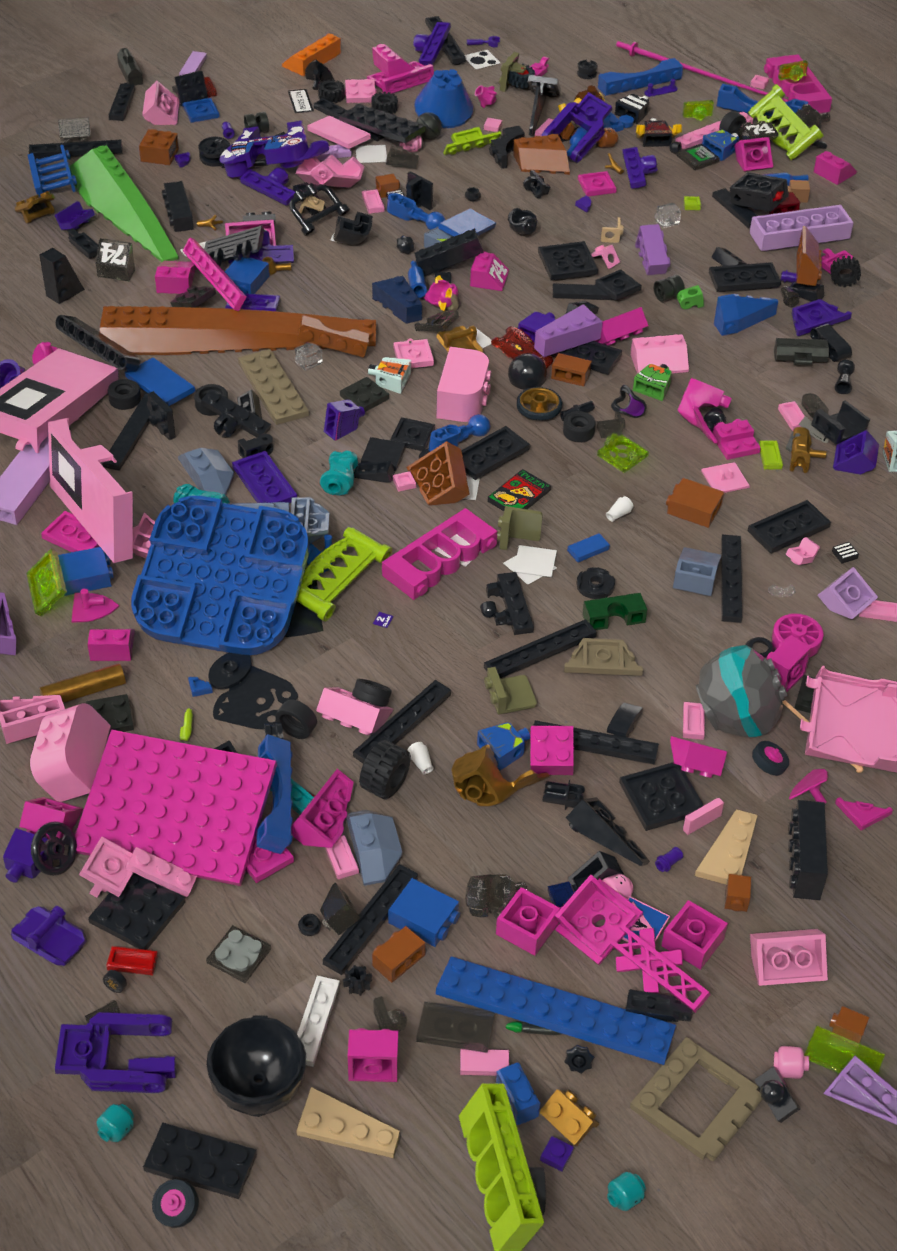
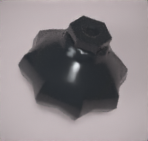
M403 235L397 239L396 247L401 253L408 255L414 251L413 239Z
M575 1045L566 1051L564 1062L569 1066L570 1071H577L582 1074L585 1070L592 1068V1061L595 1057L590 1053L588 1047Z

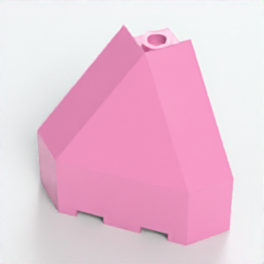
M331 154L322 162L316 157L304 160L302 164L298 165L296 174L308 184H324L327 186L350 188L361 179L364 166L354 156L342 164Z

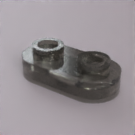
M807 393L802 396L801 405L811 418L814 417L815 411L819 409L828 414V407L817 395Z

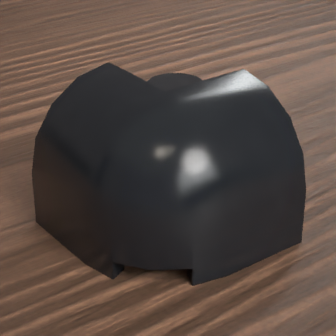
M358 211L354 220L338 216L333 240L348 245L363 243L371 230L373 216Z

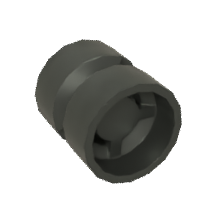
M266 112L256 113L255 116L254 114L244 115L245 128L259 127L260 133L269 131V121Z
M673 275L654 283V294L660 302L676 298L677 294L685 289L684 282L679 275Z

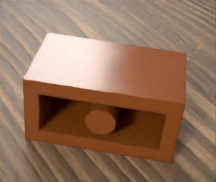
M558 353L552 365L551 379L584 387L590 376L591 361Z
M405 926L400 931L394 932L383 945L380 944L374 949L372 953V966L393 983L425 956V942Z

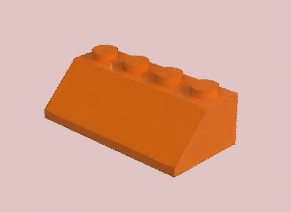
M327 34L282 63V67L305 76L306 67L310 62L318 60L325 64L341 54L340 38L333 34Z

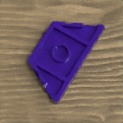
M820 299L792 308L791 313L797 336L809 333L812 328L824 324L833 325L851 319L852 315L849 311L846 313L840 312L837 306L828 304Z

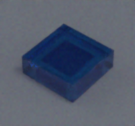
M569 881L548 886L547 890L552 903L559 908L563 907L574 894Z

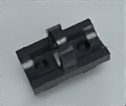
M530 170V176L525 178L523 182V187L540 199L542 194L548 195L551 188L549 184L544 183V178L538 175L535 170Z

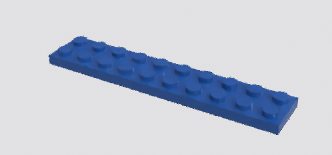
M452 956L436 987V995L662 1065L665 1064L676 1025L642 1014L625 1011L626 1009Z

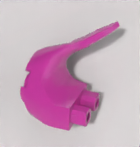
M690 378L677 411L690 424L700 428L707 438L716 444L718 441L707 426L700 409L704 407L716 408L718 406L727 409L732 398L723 395V390Z

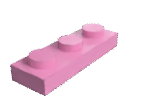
M137 847L134 849L125 868L185 897H188L196 880V876L184 872L182 868Z

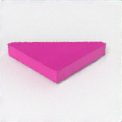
M840 797L835 802L861 831L892 815L893 811L891 807L884 809L859 801L853 803L844 801Z

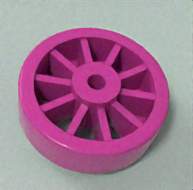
M787 614L775 622L772 643L777 649L781 641H786L792 635L812 647L809 656L812 657L821 648L824 632L821 625L809 616Z

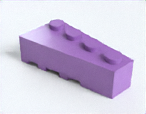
M581 305L538 329L535 335L534 348L545 357L598 340L601 337L602 321L585 305Z

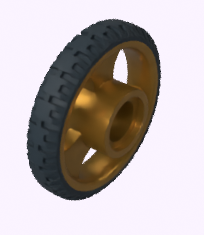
M531 387L518 395L516 405L518 411L523 416L543 421L554 418L561 412L562 399L558 393L549 388ZM555 403L556 406L548 411V404ZM523 404H530V410Z

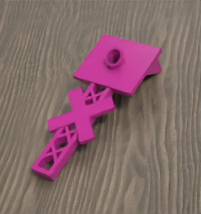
M590 875L555 915L560 923L555 930L598 965L615 948L623 955L616 957L617 972L642 970L644 992L659 993L660 984L696 1013L708 999L710 993L677 967L683 965L682 951H656L654 928L639 930L640 937L632 932L630 929L644 913L600 878L597 880L594 876ZM601 919H604V920H605V923H604L603 926H601V927H596V926H595V924H596L599 920H601ZM625 935H628V943L618 944ZM641 948V954L634 955V949ZM663 967L664 971H657V968ZM680 976L682 985H669V977ZM697 990L701 995L692 1003L687 999V991Z

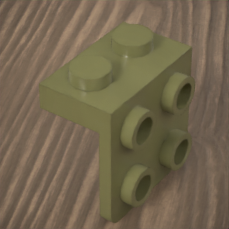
M505 506L504 514L499 516L498 527L501 528L497 534V541H500L499 549L507 550L510 537L539 541L543 513Z
M496 667L487 668V677H484L486 689L489 690L491 703L494 704L498 715L536 707V699L525 675L500 679Z

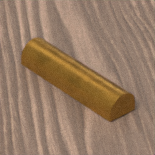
M119 663L39 687L41 696L60 695L64 703L126 684V680Z

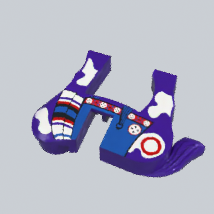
M302 121L287 122L288 132L283 136L261 137L259 127L244 128L242 135L221 154L220 162L224 164L228 177H240L253 166L258 154L265 155L267 165L279 163L282 168H291L302 164L304 160L328 152L330 149L329 143L325 140L311 143L308 147Z

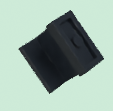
M844 400L839 413L831 416L822 409L816 410L811 425L834 444H838L867 430L870 419Z

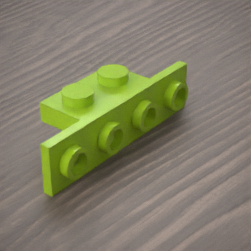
M479 127L452 133L451 138L454 143L447 144L443 154L454 155L460 151H468L476 147L481 148L484 145L491 144V140L500 138L502 133L499 131L483 135Z

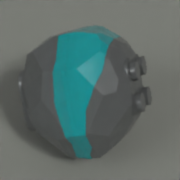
M746 645L730 647L709 660L702 667L699 684L696 685L704 712L714 729L749 738L764 735L774 727L781 717L783 701L788 696L784 685L781 684V675L778 669L775 668L772 659L767 660V658H764L757 651Z

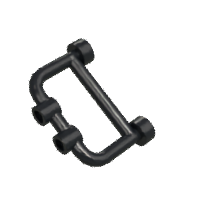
M311 183L305 188V192L299 189L293 194L294 198L289 203V208L303 227L301 231L305 236L315 230L312 223L334 211L339 216H343L350 210L348 205L342 204L332 189L324 184L314 186ZM319 191H325L334 205L305 220L297 210L296 203L303 202L306 198L314 196Z

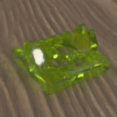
M612 433L611 437H607L604 447L598 450L597 456L625 473L648 457L649 451L622 434L617 436V434ZM625 445L628 448L618 449L616 446ZM609 452H614L616 454L615 457H612ZM625 453L627 457H620L618 454Z

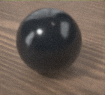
M531 353L518 355L512 360L508 368L510 383L522 390L531 387H541L547 377L545 363L540 357Z

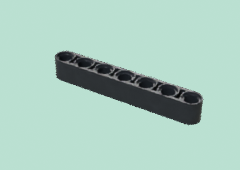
M58 315L55 325L59 331L117 369L133 372L138 370L140 361L137 356L77 317Z

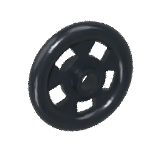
M54 821L44 824L36 831L31 843V856L35 866L42 873L51 876L60 875L66 872L75 860L77 842L74 833L67 825ZM58 831L64 835L62 840L56 837ZM48 834L50 838L44 843L42 839ZM65 845H68L67 855H64ZM42 851H44V855L47 856V859H45L44 861L42 860L40 854ZM59 859L60 865L53 867V860Z

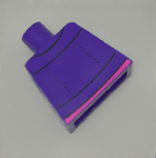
M351 400L327 403L324 432L336 441L358 428L359 418L365 415L364 408L362 406L358 407Z

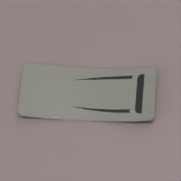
M805 416L799 425L807 428L810 435L816 439L827 443L829 439L811 425L812 421Z

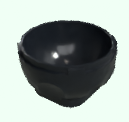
M253 1015L251 1018H244L229 1025L220 1033L207 1053L206 1066L214 1092L227 1107L250 1116L260 1117L275 1112L290 1103V1100L297 1093L304 1080L306 1052L304 1044L292 1028L277 1019L268 1018V1016ZM259 1079L263 1080L262 1082H259V1083L255 1082L256 1080H259Z

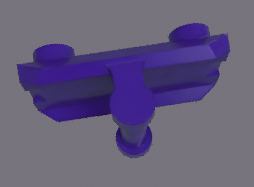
M40 906L32 908L26 914V917L11 930L13 940L55 965L65 966L87 942L84 931L65 919V911L59 906H55L51 911Z

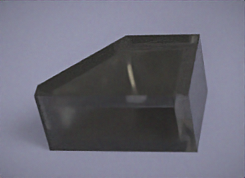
M335 882L331 886L320 911L324 917L321 920L324 926L329 931L333 929L340 935L358 921L360 917L349 896Z

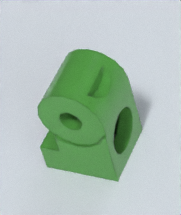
M699 285L681 290L677 294V300L682 309H689L695 305L697 308L704 307L703 293Z

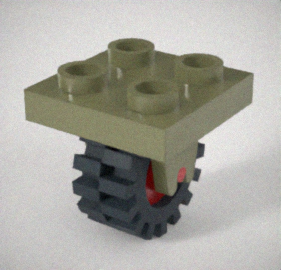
M513 52L511 56H508L507 61L501 66L500 91L505 92L511 84L512 86L516 85L517 88L519 86L521 88L524 86L528 88V76H535L533 67L518 63V52Z

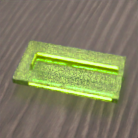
M816 1026L804 1056H809V1061L839 1074L852 1058L856 1056L878 1075L885 1054Z

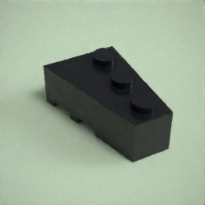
M53 247L39 254L45 292L48 298L61 304L85 290L64 254Z

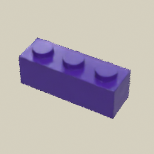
M175 1057L129 1059L128 1070L166 1075L167 1079L176 1078Z

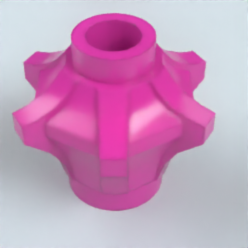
M480 85L475 90V96L478 97L481 107L484 108L488 104L492 105L495 103L497 92L494 91V86L483 87Z

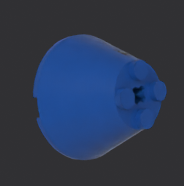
M436 70L416 97L415 111L418 117L426 112L434 113L440 118L442 128H455L465 124L466 120L472 117L473 103L456 70Z

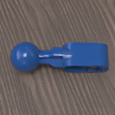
M398 193L388 195L387 212L403 220L410 221L415 219L417 221H424L429 230L438 227L441 222L446 220L444 215L439 212L425 213L416 206L414 200Z
M477 414L470 418L466 426L451 424L432 431L429 451L431 452L446 441L458 447L459 442L468 438L471 434L474 436L486 435L490 430L489 419L484 415Z

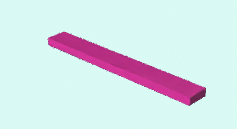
M190 237L183 249L184 254L234 310L239 311L246 299V295L200 244Z

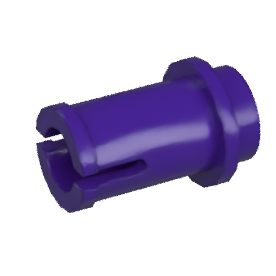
M224 122L222 124L223 136L231 139L234 137L235 131L229 122Z
M788 270L782 271L780 280L783 283L786 281L796 282V273L788 272Z
M674 847L665 855L658 856L655 861L657 869L661 872L669 871L672 865L683 858V853L678 847Z

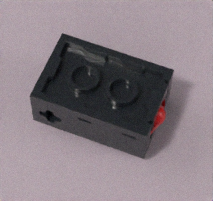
M747 172L730 186L732 204L752 209H761L767 212L774 210L789 196L787 179Z

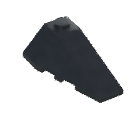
M597 797L582 799L565 817L570 822L569 826L575 832H579L633 863L643 866L650 862L634 841L627 840L625 837L626 830L613 822L615 816Z

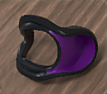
M622 385L620 397L612 402L611 408L617 413L638 418L646 412L647 405L643 399L633 393L630 387ZM626 392L629 395V403L625 408H621L617 403L625 399Z

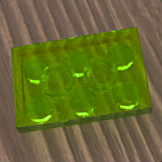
M50 549L26 573L34 611L39 616L50 610L67 592L58 553L53 549Z

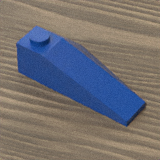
M738 294L719 296L714 325L722 336L738 333L776 315L778 299L765 297L758 299L748 295L741 297Z

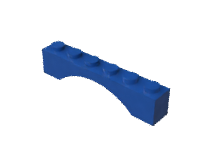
M676 58L663 60L656 67L643 72H608L599 74L598 88L605 96L648 87L650 83L657 85L670 82L671 79L679 80L682 79L683 65Z
M722 84L718 93L717 106L723 109L748 113L759 101H755L745 95L737 86ZM798 99L785 102L804 121L808 102ZM774 110L765 112V114L772 116Z
M267 734L258 746V757L276 760L277 767L271 783L273 796L272 811L257 829V847L281 854L286 847L291 845L293 839L291 834L293 822L291 817L293 805L291 800L293 787L291 784L293 771L291 767V742Z

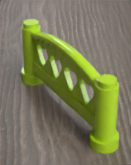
M775 84L772 90L756 103L748 113L753 119L757 118L760 127L763 124H767L769 128H773L771 131L775 132L765 133V135L774 144L788 151L785 154L792 160L817 139L823 138L824 135L815 124L810 129L782 100L785 93ZM774 110L770 119L764 116L765 112ZM782 118L778 127H774L775 125L771 124L773 120ZM790 126L786 135H782V132H779L781 128ZM797 134L794 143L790 144V141L786 140L789 136Z
M348 527L343 534L345 538L322 551L306 568L296 601L315 612L317 617L324 622L328 621L336 608L335 604L331 602L374 560L382 564L384 560L389 558L392 554L390 546L382 545L357 529ZM351 546L354 547L358 556L344 555L342 552L347 551V547ZM340 557L344 560L346 567L332 566L331 563ZM324 569H330L335 579L320 577L319 574L324 573ZM313 580H318L324 590L310 589L307 586L311 585Z

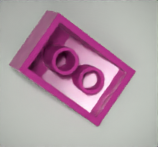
M163 261L157 266L155 274L156 292L185 293L187 288L192 286L196 266L192 262Z

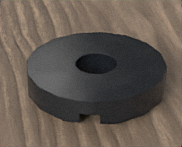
M599 567L587 568V571L580 572L577 577V589L583 596L590 599L607 598L615 589V578L605 569Z

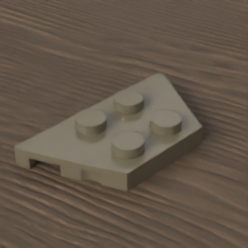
M583 638L579 643V647L572 653L569 662L565 663L564 672L642 676L643 668L637 665L635 656L628 650L624 640Z

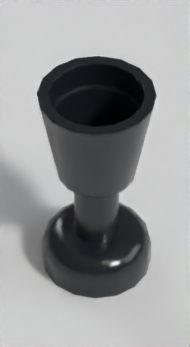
M846 359L838 363L837 369L841 375L838 377L834 387L837 393L843 395L850 393L852 390L849 375L853 374L855 370V364L851 360Z

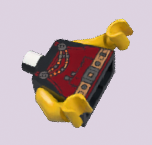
M655 118L645 121L644 125H636V136L639 139L643 138V147L670 146L672 138L678 133H682V124H675L671 128L666 121Z

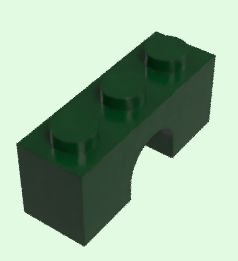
M641 593L584 601L582 615L584 620L586 619L595 630L608 629L609 617L611 616L623 618L627 626L646 623L647 607Z

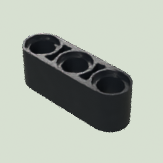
M824 324L811 329L810 335L812 339L828 341L829 358L833 362L852 356L851 346L831 325Z

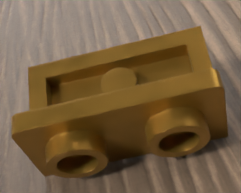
M557 1089L539 1113L573 1145L578 1146L592 1127L597 1128L599 1126V1123L595 1120L597 1115L587 1106L582 1108L577 1103L578 1097L568 1089L566 1092Z

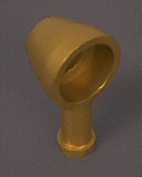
M265 257L262 260L269 263V275L282 270L291 271V263L275 264L272 257Z

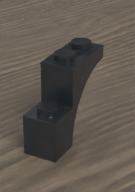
M519 125L503 128L501 138L491 140V146L489 147L490 155L494 157L495 162L498 163L501 169L507 168L508 154L514 150V139L525 138V133Z

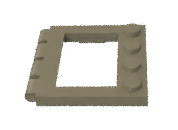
M686 1037L630 1103V1109L700 1159L704 1160L707 1157L709 1160L715 1161L723 1151L724 1145L730 1142L738 1132V1128H741L752 1114L751 1111H754L763 1099L760 1092H758L759 1086ZM696 1062L707 1069V1072L727 1086L729 1084L737 1090L699 1138L658 1109Z

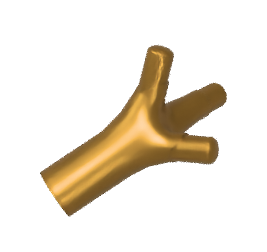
M608 153L611 165H605V168L614 169L621 175L624 170L614 161L611 153Z
M214 215L207 220H197V226H209L216 230L217 228L214 225L221 224L223 221L215 220L217 215Z

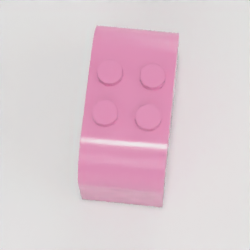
M450 347L437 389L436 418L468 422L472 416L481 414L483 406L487 405V395L490 393L488 381L491 378V371L488 370L489 359L484 353L477 350Z
M82 703L48 714L42 719L34 743L30 766L36 782L56 801L62 802L90 793L111 727L92 706Z

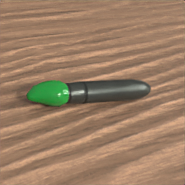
M511 1022L505 1026L506 1029L515 1033L562 1034L533 1024H522L520 1022Z

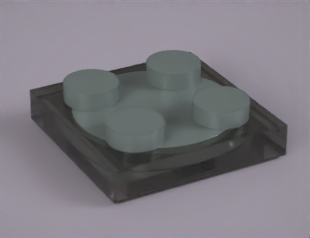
M232 925L206 958V962L246 983L270 952L271 945Z

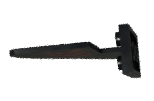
M528 76L531 92L535 94L529 136H533L547 94L550 97L560 96L561 88L557 78Z

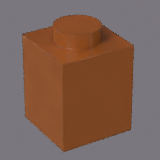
M394 174L376 176V190H378L380 198H385L386 192L395 191L400 188L399 179H396Z
M728 875L724 909L747 912L751 892L750 876Z
M842 1006L839 1015L834 1013L829 1026L833 1030L830 1037L858 1049L869 1017Z

